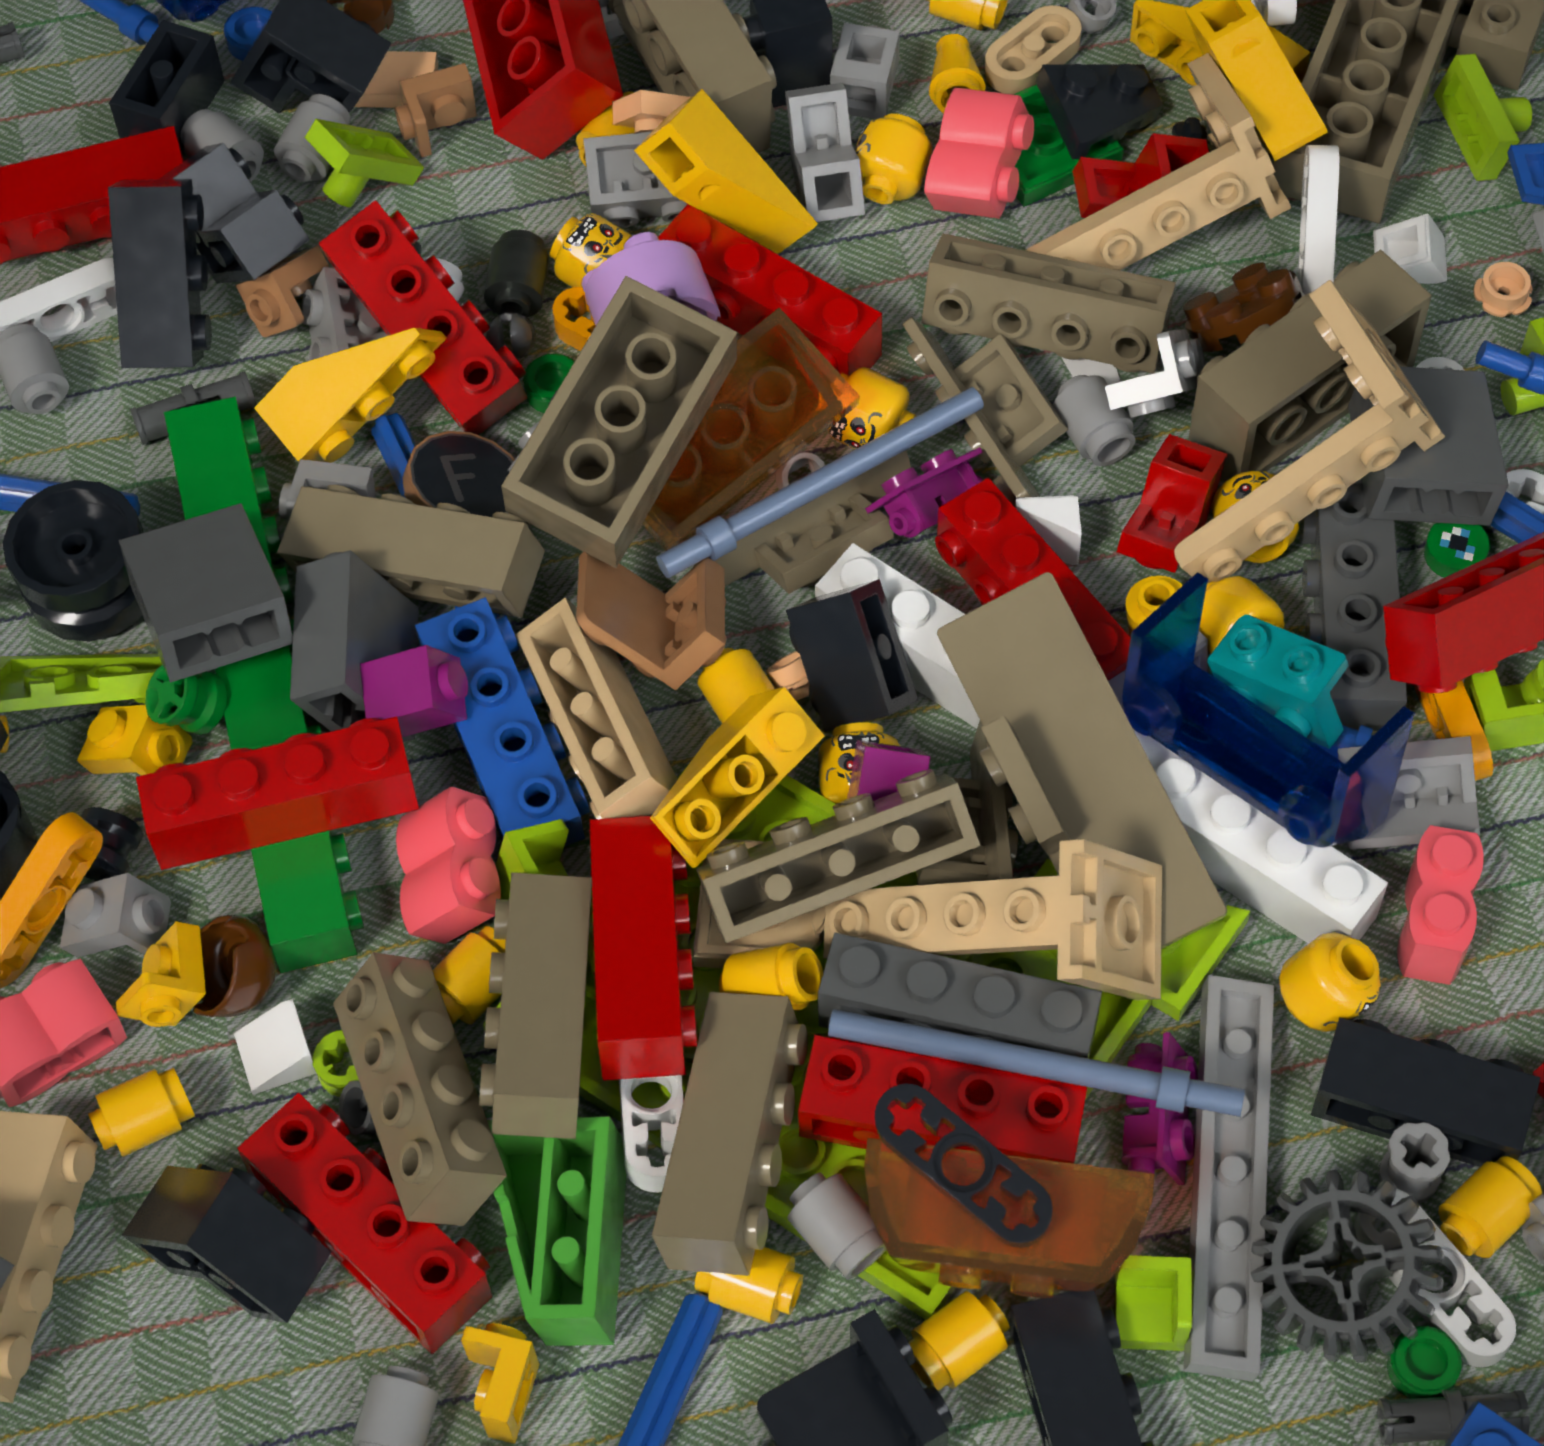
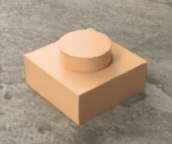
M639 90L613 102V125L635 128V133L652 132L669 114L691 97Z

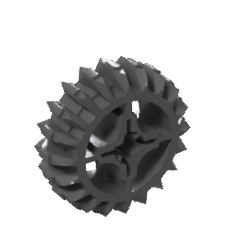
M1337 1170L1328 1171L1326 1175L1328 1191L1320 1194L1310 1178L1302 1179L1299 1183L1300 1189L1307 1199L1297 1206L1289 1195L1282 1193L1277 1197V1202L1283 1211L1288 1214L1285 1220L1280 1222L1272 1216L1264 1215L1260 1221V1225L1268 1233L1276 1236L1274 1243L1265 1241L1252 1243L1251 1251L1253 1254L1264 1257V1260L1272 1261V1265L1258 1267L1251 1271L1254 1282L1263 1283V1286L1275 1285L1274 1289L1263 1294L1260 1298L1262 1310L1264 1312H1274L1286 1307L1277 1318L1274 1328L1282 1336L1292 1333L1302 1324L1303 1326L1297 1338V1347L1306 1353H1309L1316 1346L1321 1336L1325 1337L1323 1353L1324 1357L1331 1362L1338 1361L1342 1352L1343 1341H1349L1351 1354L1357 1363L1367 1361V1339L1375 1338L1377 1346L1385 1355L1394 1353V1343L1386 1332L1397 1325L1405 1337L1413 1340L1418 1335V1330L1405 1317L1408 1312L1413 1309L1426 1317H1432L1435 1312L1433 1304L1426 1298L1418 1295L1420 1288L1431 1291L1443 1288L1444 1281L1440 1275L1423 1270V1266L1437 1264L1444 1259L1442 1249L1435 1245H1418L1435 1233L1436 1229L1430 1219H1420L1407 1224L1419 1208L1417 1200L1410 1195L1402 1198L1391 1207L1397 1187L1389 1179H1384L1378 1185L1373 1195H1369L1370 1177L1365 1171H1356L1352 1178L1350 1190H1344L1343 1180ZM1350 1212L1365 1213L1388 1224L1398 1234L1402 1247L1385 1249L1383 1244L1365 1245L1359 1242L1356 1236V1229L1351 1222ZM1329 1216V1220L1326 1221L1327 1238L1323 1246L1316 1252L1300 1255V1261L1292 1262L1295 1249L1306 1231L1321 1219ZM1343 1240L1358 1261L1363 1257L1367 1259V1261H1364V1265L1356 1266L1352 1270L1353 1279L1349 1280L1351 1292L1336 1271L1331 1274L1327 1273L1331 1266L1341 1264V1252H1344ZM1403 1270L1400 1284L1393 1297L1380 1310L1365 1317V1311L1367 1310L1366 1298L1370 1286L1378 1279L1393 1276V1271ZM1308 1282L1312 1287L1329 1286L1335 1289L1338 1304L1342 1307L1344 1321L1325 1319L1307 1310L1299 1301L1293 1284Z

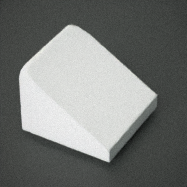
M1428 213L1373 231L1374 253L1381 249L1418 283L1436 284L1447 281L1444 236Z
M1078 496L1024 497L1016 499L1015 508L1065 563L1078 565L1081 545Z
M293 999L279 1003L234 1033L253 1095L317 1074L313 1067L312 1055Z

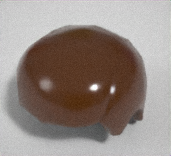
M237 915L216 917L200 929L206 995L202 998V1003L194 1006L193 1012L197 1015L208 1017L240 1016L261 1004L275 981L274 953L266 936L254 921Z

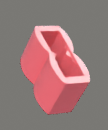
M964 88L953 89L944 111L940 139L932 153L925 180L924 193L934 210L1000 219L1007 202L1011 203L1014 201L1019 187V171L1014 166L1022 150L1029 149L1034 135L1033 116L1029 115L1020 95Z
M451 786L421 804L419 810L410 811L401 817L396 832L398 858L405 873L400 888V909L409 935L446 944L495 916L496 899H501V886L496 865L491 857L496 844V823L487 797Z
M1430 825L1424 832L1405 885V904L1408 914L1397 947L1398 964L1403 977L1450 985L1457 977L1474 936L1477 923V911L1473 894L1481 876L1484 862L1483 847L1477 833Z
M81 958L67 963L58 962L48 965L33 977L31 984L22 993L9 997H0V1094L9 1107L19 1105L40 1095L58 1083L69 1072L90 1065L113 1051L127 1039L118 1015Z

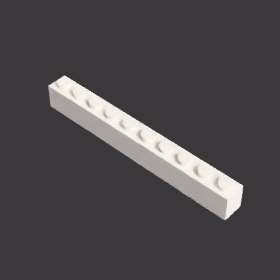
M852 543L815 585V597L880 579L914 688L977 729L980 719L937 636V631L940 627L965 614ZM1128 718L1210 878L1215 884L1307 943H1310L1321 934L1332 932L1347 935L1357 940L1363 937L1378 916L1388 885L1387 881Z

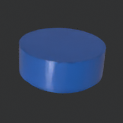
M256 6L246 7L234 12L226 20L224 35L228 50L235 58L243 61L258 33L272 13L270 10Z

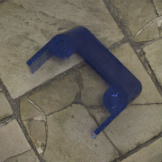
M1197 572L1131 633L1122 703L1124 713L1132 728L1144 736L1152 737L1284 827L1295 840L1302 844L1325 848L1368 838L1388 816L1415 713L1403 706L1346 763L1329 754L1193 663L1208 578Z

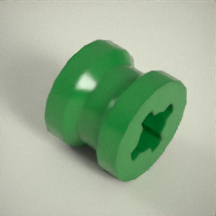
M161 665L151 677L146 690L145 705L147 714L152 721L170 727L179 724L185 731L198 735L206 734L217 726L223 716L227 701V690L225 682L219 675L207 671L170 683L165 669Z

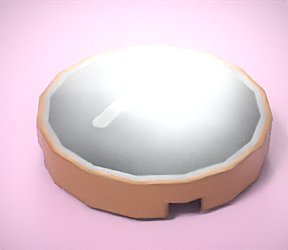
M446 431L430 435L413 448L402 477L404 494L406 499L412 501L415 505L436 508L439 503H450L466 509L471 514L492 517L495 512L508 513L505 510L501 485L509 474L508 469L515 459L494 441L474 433Z

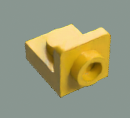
M175 921L163 936L147 949L143 958L142 974L116 1001V1011L119 1017L141 1020L144 1024L153 1027L176 1026L206 995L200 926Z
M497 1323L487 1324L485 1330L466 1326L461 1342L470 1361L495 1367L494 1370L485 1369L483 1371L474 1400V1409L481 1412L480 1418L488 1438L515 1444L540 1364L533 1343L526 1340L527 1337L523 1332Z

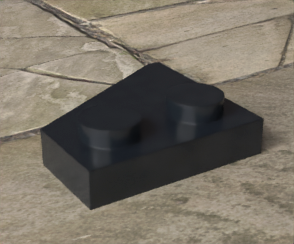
M1043 64L1035 81L1072 159H1080V157L1087 156L1091 146L1103 139L1111 144L1123 138L1128 130L1140 129L1156 121L1163 106V102L1144 64Z

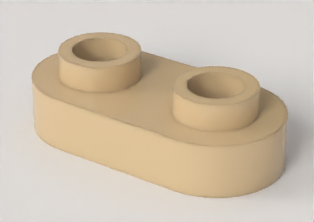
M1056 5L1040 7L1030 13L989 46L985 57V78L988 84L1000 93L1013 95L1036 84L1035 81L1043 64H1065L1075 56L1080 47L1081 22L1078 16L1071 10ZM1047 41H1055L1057 43H1048Z

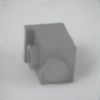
M844 23L830 73V84L843 83L845 86L849 115L878 119L888 114V103L899 64L900 31L883 29L877 26Z

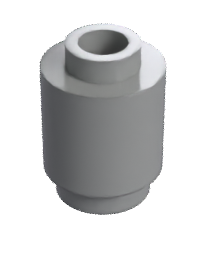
M315 94L308 101L300 103L274 147V154L279 161L280 168L294 180L300 182L322 180L331 167L321 154L304 138L315 119L347 125L350 122L351 117L348 110L340 102L326 95Z
M202 109L192 114L184 123L180 139L188 158L205 146L224 142L228 149H235L248 164L252 174L248 180L252 182L257 177L263 161L262 146L226 114L210 109Z
M29 324L14 325L0 333V378L12 406L20 412L44 414L55 409L67 395L69 383L50 339L41 333L38 328Z
M1078 375L1066 381L1059 388L1053 407L1067 426L1068 430L1066 433L1083 458L1091 459L1096 466L1113 464L1127 455L1135 444L1136 439L1132 433L1133 422L1123 407L1110 410L1105 386L1108 384L1103 377L1097 375Z
M819 1172L802 1183L790 1196L789 1200L795 1207L789 1213L788 1221L830 1271L838 1269L847 1280L852 1279L872 1265L888 1248L890 1243L881 1233L884 1227L883 1223L841 1174H835L826 1178Z
M389 1366L386 1375H372L352 1444L354 1446H425L439 1398L438 1392L427 1387L429 1376L417 1370L401 1366Z

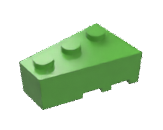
M577 1117L576 1139L492 1134L507 1174L506 1178L494 1190V1196L499 1203L507 1235L505 1240L526 1321L546 1346L614 1345L627 1175L624 1165L623 1138L610 1117ZM487 1120L492 1133V1120Z

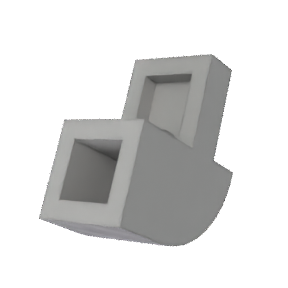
M843 83L785 91L791 137L789 149L800 203L816 222L865 215L860 160L852 146L845 86Z

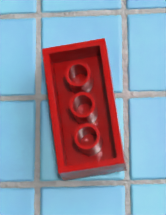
M463 0L493 131L498 137L543 160L610 107L614 101L623 96L599 0Z

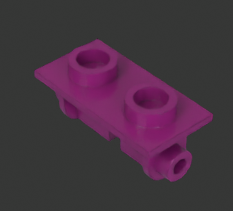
M979 447L957 458L953 449H949L921 465L920 468L924 474L918 476L914 467L895 475L881 484L886 495L866 507V512L869 514L884 506L889 515V525L895 534L909 538L919 535L922 531L937 525L938 508L983 481L980 476L974 473L969 464L970 460L983 453V451Z
M1170 1032L1163 1033L1162 1048L1153 1043L1138 1044L1135 1046V1054L1130 1055L1127 1060L1128 1067L1162 1073L1163 1066L1191 1071L1190 1079L1198 1080V1070L1194 1058L1187 1055ZM1126 1095L1125 1103L1129 1108L1149 1107V1114L1124 1116L1121 1161L1128 1166L1127 1174L1135 1179H1151L1155 1176V1169L1164 1168L1178 1185H1185L1186 1160H1192L1195 1146L1194 1129L1188 1119L1189 1107L1184 1106L1183 1113L1155 1108L1156 1100Z

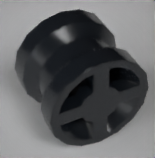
M99 807L84 809L81 817L103 835L101 850L84 877L93 881H99L128 873L130 866L126 859L130 851L138 848L144 834L142 828L135 821L113 810Z

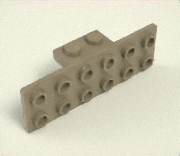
M1046 572L938 629L937 636L983 725L981 729L990 745L979 751L996 786L999 787L1008 782L1019 804L1008 810L1026 845L1038 840L1050 857L1058 875L1060 841L1085 839L1162 865L1161 949L1224 918L1227 915V908L1054 576Z

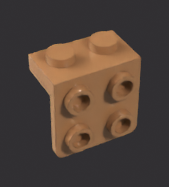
M585 552L580 554L576 620L584 634L591 641L599 645H607L630 660L643 675L650 678L656 677L674 690H677L701 666H710L721 655L726 644L725 568L707 557L698 562L665 594L620 563L617 568H614Z

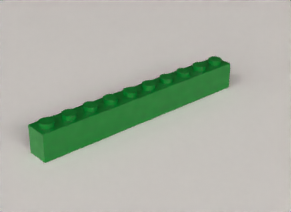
M236 396L164 412L185 520L241 503L283 593L285 604L294 603L286 566L275 569L272 554L277 553L281 538L275 516L264 518L261 504L273 501L265 467L253 468L251 455L262 453L254 417L242 420ZM289 619L293 635L294 619ZM293 644L215 668L216 674L225 682L227 690L224 717L231 750L237 748L254 750L284 743L288 738L302 733L322 734L320 724L309 726L306 712L290 700ZM330 830L251 849L269 942L280 973L358 955L353 931L363 929L364 922L356 890L344 893L340 874L352 872L344 834L332 836Z

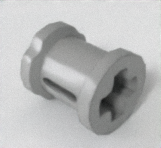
M1405 1123L1392 1134L1387 1146L1388 1151L1379 1165L1378 1177L1380 1183L1384 1179L1393 1181L1397 1189L1413 1196L1419 1204L1434 1196L1440 1185L1441 1175H1443L1450 1162L1448 1140L1438 1128L1429 1123ZM1415 1158L1422 1161L1416 1164L1414 1168L1406 1165L1413 1162Z

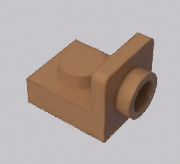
M465 63L399 81L403 105L394 107L396 119L403 140L414 138L421 158L432 155L428 130L441 126H451L460 121L477 117L472 79Z
M319 245L289 255L255 280L242 281L236 285L246 305L247 313L254 321L261 336L268 337L295 328L305 321L295 297L305 293L307 289H312L313 286L309 278L319 273L323 267H329Z

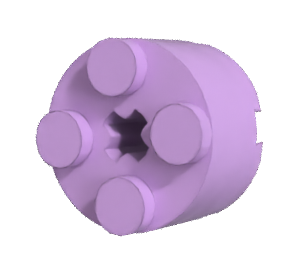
M652 232L639 233L629 238L624 244L623 250L609 257L598 268L588 272L581 282L595 326L625 276L714 321H717L718 317L721 318L717 302L696 252L681 242L659 240L658 236Z

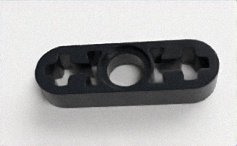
M900 1084L890 1088L881 1096L875 1109L877 1134L881 1141L898 1157L1001 1243L1010 1247L1024 1248L1034 1245L1045 1236L1051 1224L1053 1207L1049 1194L1036 1180L926 1089L914 1084ZM914 1103L921 1105L923 1109L920 1114V1121L935 1136H937L943 1123L953 1130L937 1142L929 1161H925L917 1155V1153L927 1148V1142L916 1132L907 1129L900 1136L892 1132L895 1118L890 1110L896 1104L906 1110L912 1107ZM969 1146L977 1150L982 1156L985 1169L982 1176L975 1183L961 1186L952 1183L945 1177L941 1167L942 1160L945 1154L952 1148ZM997 1170H1001L1010 1177L1000 1183L999 1189L1011 1200L1019 1202L1026 1195L1034 1199L1035 1204L1032 1209V1215L1038 1221L1034 1227L1029 1228L1023 1223L1015 1226L1013 1230L1005 1227L1003 1222L1007 1211L991 1195L985 1208L979 1207L972 1201L989 1189Z

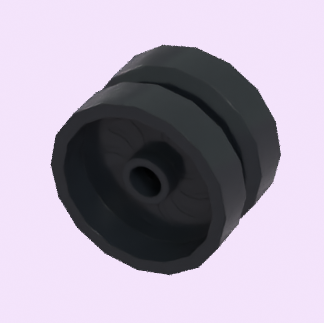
M73 480L48 486L22 504L9 520L2 542L5 563L13 580L20 588L21 595L29 611L43 629L62 639L90 642L114 636L137 622L142 616L130 585L119 540L144 532L135 509L121 492L101 482Z

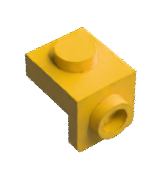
M146 705L101 707L97 717L88 728L87 739L76 761L92 774L137 772L142 776L154 773L158 768L168 764H183L192 744V737L179 725L170 727L152 721L147 714Z

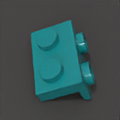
M1246 614L1238 618L1207 659L1220 690V699L1224 706L1240 718L1250 720L1252 717H1256L1270 723L1282 734L1294 741L1303 742L1307 739L1330 749L1344 731L1330 691L1349 667L1346 655Z

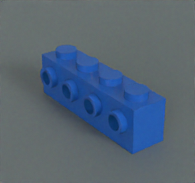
M485 597L416 624L415 629L421 646L428 645L459 657L461 666L466 673L468 680V693L465 697L467 720L453 723L481 792L488 799L502 841L505 832L559 819L564 821L569 830L565 846L585 839L581 816L590 813L586 797L577 777L566 781L557 761L566 758L565 750L553 722L541 726L534 706L543 702L530 669L526 668L518 672L510 653L519 650V645L507 616L502 615L495 618Z

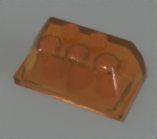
M780 307L737 340L735 364L642 523L665 551L695 536L698 526L724 513L859 405V394Z
M868 1138L864 1169L870 1216L891 1259L903 1268L939 1274L938 1283L946 1286L981 1289L982 1280L1011 1284L1010 1293L1034 1298H1053L1054 1289L1079 1292L1095 1291L1106 1285L1134 1251L1152 1204L1155 1174L1005 1155L1044 1187L1051 1198L1053 1207L1050 1227L1039 1242L1024 1248L1010 1247L1001 1243L891 1151L881 1139ZM927 1145V1148L917 1153V1155L923 1160L929 1161L935 1146ZM952 1148L945 1154L941 1167L949 1181L956 1185L966 1186L975 1183L982 1176L985 1164L982 1156L977 1151ZM997 1170L989 1189L972 1201L979 1207L985 1208L991 1195L1007 1211L1003 1222L1005 1227L1013 1230L1020 1223L1027 1225L1029 1228L1034 1227L1038 1223L1032 1215V1209L1035 1204L1034 1199L1026 1195L1019 1202L1011 1200L999 1189L1000 1183L1010 1177L1001 1170Z

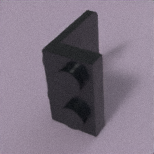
M875 1309L850 1322L849 1347L763 1394L757 1402L758 1416L776 1446H948L949 1430L946 1426L953 1423L951 1413L938 1390L932 1384L923 1389L910 1368V1365L916 1363V1359L909 1342L897 1325L886 1328Z

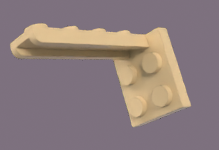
M1209 53L1188 63V67L1196 82L1195 86L1188 89V93L1203 121L1206 120L1212 132L1208 134L1214 150L1042 240L1025 251L1120 271L1255 199L1259 201L1270 219L1291 209L1287 197L1274 175L1276 171L1270 157L1262 147L1254 129L1256 125L1252 116Z
M1328 280L1309 294L1322 314L1313 323L1329 347L1335 353L1339 351L1348 364L1344 371L1354 387L1365 400L1369 398L1374 406L1178 543L1174 555L1180 567L1204 586L1212 581L1216 582L1233 575L1241 567L1244 559L1265 545H1272L1285 539L1293 531L1296 523L1316 509H1323L1338 502L1345 495L1349 486L1369 472L1380 471L1390 466L1399 457L1401 450L1414 441L1425 452L1445 438L1444 433L1373 325L1331 280Z
M1085 839L1060 841L1058 876L867 889L825 905L823 958H828L834 932L939 956L1058 949L1057 980L1134 1000L1161 999L1162 865Z

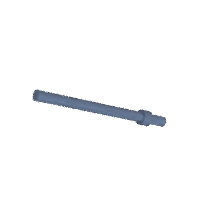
M970 387L724 520L721 516H717L698 526L695 536L656 556L660 570L666 578H670L707 557L715 561L737 548L736 542L983 409L984 404L979 392L974 387Z
M837 1009L832 1011L828 1029V1036L1156 1100L1155 1108L1183 1113L1184 1106L1240 1117L1245 1089L1190 1079L1191 1071L1165 1066L1162 1068V1073Z

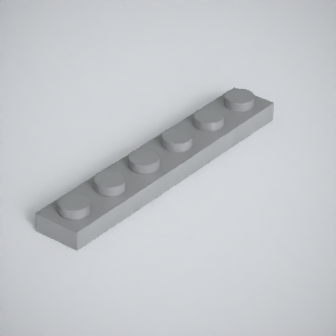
M1208 975L1202 985L1198 1080L1245 1089L1240 1117L1196 1108L1189 1246L1192 1273V1329L1185 1344L1183 1371L1253 1382L1260 1374L1262 1303L1260 1298L1263 1296V1283L1254 1282L1251 1271L1258 1267H1264V1257L1253 1254L1251 1248L1253 1242L1265 1241V1229L1260 1225V1221L1266 1215L1274 985Z

